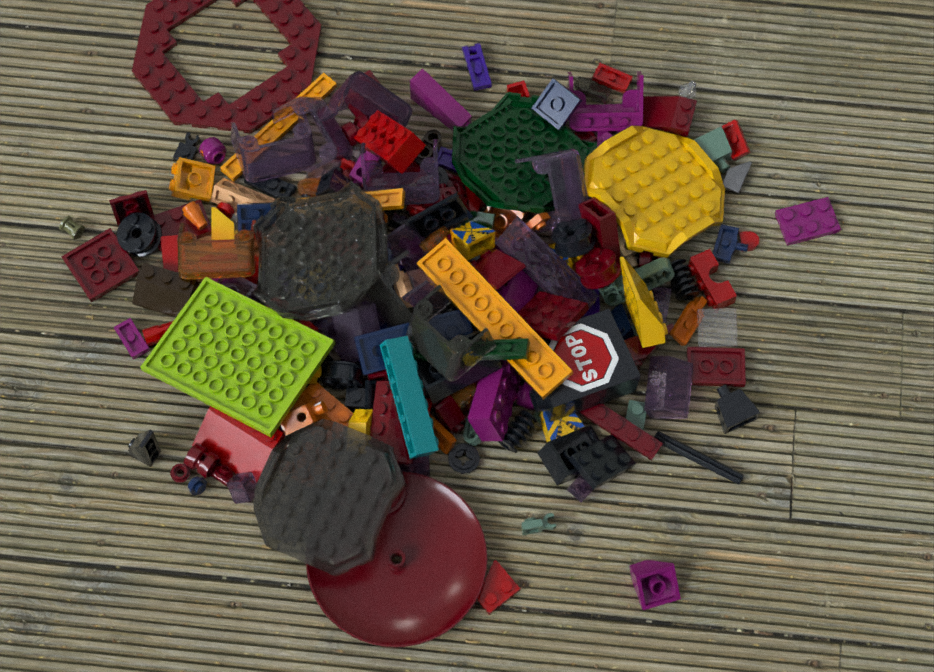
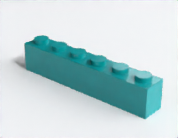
M408 336L387 339L380 344V349L409 458L431 455L438 451L439 442L434 435L433 420L429 417L428 401L424 398L422 391L423 383L418 376V364L412 354V343L409 341Z

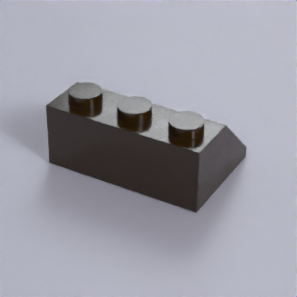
M143 262L136 279L132 304L177 317L198 288V280L195 277Z

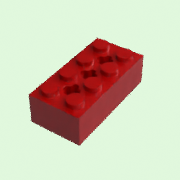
M379 110L370 116L369 121L354 137L367 151L379 157L383 162L401 174L404 173L426 146L412 131Z

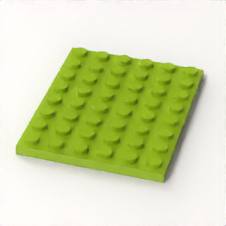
M205 277L140 368L149 375L272 437L335 345V341Z

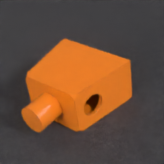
M314 400L289 412L280 424L285 436L322 419L323 413L328 411L327 405L324 401L317 403Z

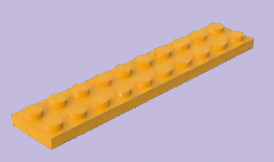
M446 238L417 262L418 267L488 340L529 339L528 359L507 361L542 399H545L573 374V371Z

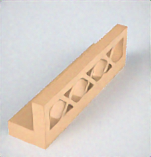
M225 178L214 185L211 202L216 204L225 202L231 205L236 212L237 204L275 203L276 222L271 225L277 228L280 214L287 205L283 201Z

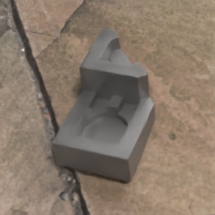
M748 161L728 169L723 181L724 187L739 193L752 162Z

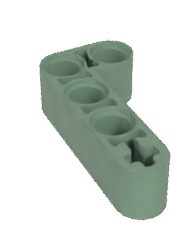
M664 257L635 269L637 274L646 283L648 290L669 282L674 277L670 260ZM619 276L608 286L599 288L602 297L608 305L616 306L625 302L622 276Z

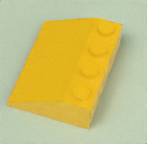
M620 257L625 304L642 347L666 343L667 326L666 323H663V317L661 312H659L657 302L654 301L652 290H648L646 283L624 257Z

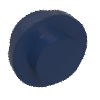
M199 476L192 478L188 484L190 493L192 495L202 494L206 489L207 481Z

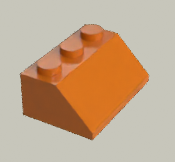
M310 384L301 393L291 411L314 400L317 403L324 401L328 411L323 413V418L304 428L333 452L348 436V424L353 412L320 384Z

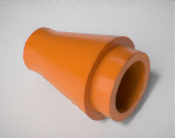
M192 201L182 208L183 215L198 230L208 225L199 204Z

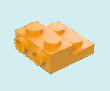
M179 157L171 168V174H174V180L171 179L169 184V190L172 191L171 196L185 200L195 198L209 202L212 197L215 165Z

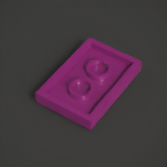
M829 197L775 211L776 219L787 246L839 233L841 230Z

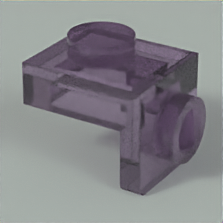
M580 474L567 488V491L582 503L593 491V488Z

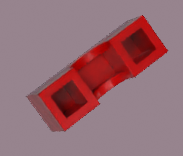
M711 249L690 257L688 271H691V276L694 275L697 280L698 289L705 294L707 305L716 312L734 304L737 295L730 282L726 280L722 283H716L709 277L717 272L719 266Z

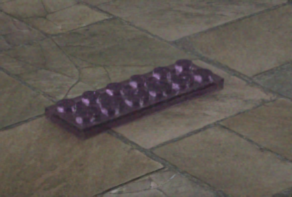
M518 216L494 242L504 253L524 263L526 267L523 271L546 293L586 302L589 309L599 297L593 289L585 288L581 283V277Z

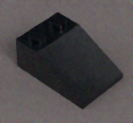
M590 425L547 442L537 453L558 486L581 475L569 461L571 456L598 442L600 439Z

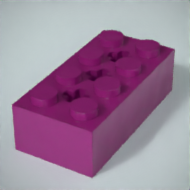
M500 360L502 368L483 377L477 384L468 421L481 441H503L504 435L508 430L507 424L509 417L512 416V406L517 397L516 392L518 385L521 383V377L507 360Z

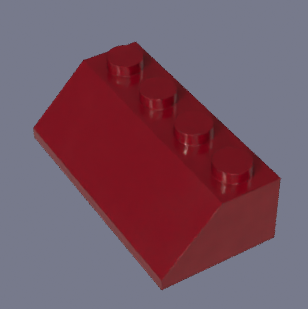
M377 381L367 459L377 464H413V458H409L389 381Z

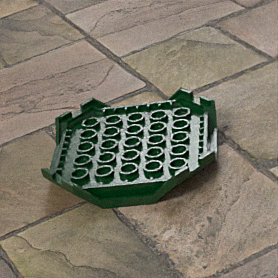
M507 92L497 105L485 115L466 127H453L451 161L462 183L487 206L507 210L554 214L582 194L584 162L586 157L597 148V142L581 140L568 127L564 126L562 130H558L532 109V106L540 97L539 95H532V98L521 97V93Z

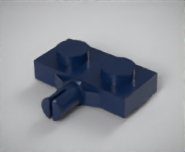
M721 224L713 250V255L717 261L730 264L732 255L736 250L747 252L749 244L738 243L739 228Z

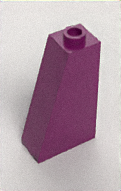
M421 69L410 80V98L453 131L454 126L466 127L472 123V115L424 69Z

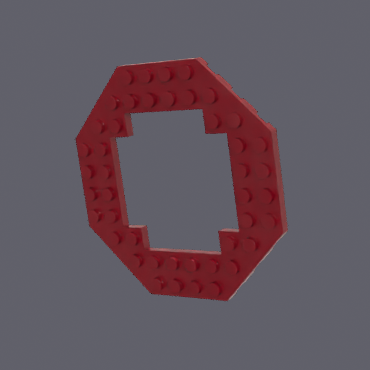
M153 0L146 4L132 73L174 125L182 126V124L205 129L211 127L231 132L237 130L251 134L277 116L312 83L322 27L301 0H253L290 44L278 52L279 59L286 67L231 104H228L219 92L203 102L164 55L177 46L176 40L169 32L218 0ZM247 0L230 1L234 4L235 7H238Z

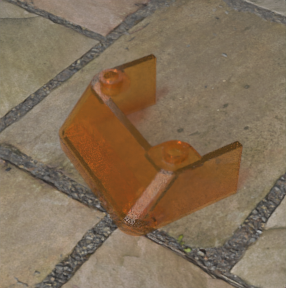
M252 220L251 230H240L235 234L234 239L197 241L196 235L191 232H185L184 223H180L177 237L179 277L182 279H204L205 277L211 279L252 276L256 270L259 248L256 220Z

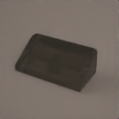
M580 76L573 84V90L582 91L586 98L601 104H606L612 92L611 88Z

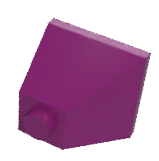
M645 560L629 565L632 583L642 610L681 599L673 563Z

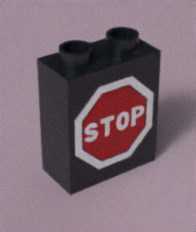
M609 309L579 319L558 341L541 337L573 371V374L545 399H542L534 389L529 391L530 399L536 412L545 410L550 422L636 391L641 375Z

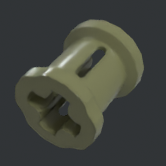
M67 216L62 220L59 229L66 231L72 236V239L76 240L82 236L85 227L74 222L71 216Z

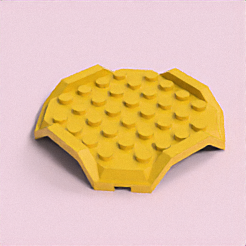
M632 125L605 140L585 159L581 193L592 198L595 197L616 213V221L622 229L628 250L641 253L644 250L653 252L654 256L668 258L685 242L708 228L721 226L723 223L725 187L719 168L695 140L668 132Z

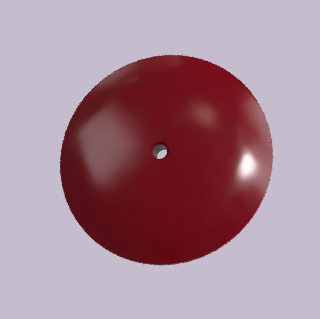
M396 471L404 482L405 499L396 511L389 514H377L369 510L361 496L360 486L362 479L353 482L337 493L326 504L317 517L309 536L306 551V570L310 588L316 602L324 614L339 629L360 641L372 645L408 647L431 641L443 635L457 625L470 611L484 583L487 569V547L481 525L475 513L453 489L438 480L422 474ZM385 487L378 490L379 494H386L388 492V489ZM400 557L402 561L399 564H394L392 559Z

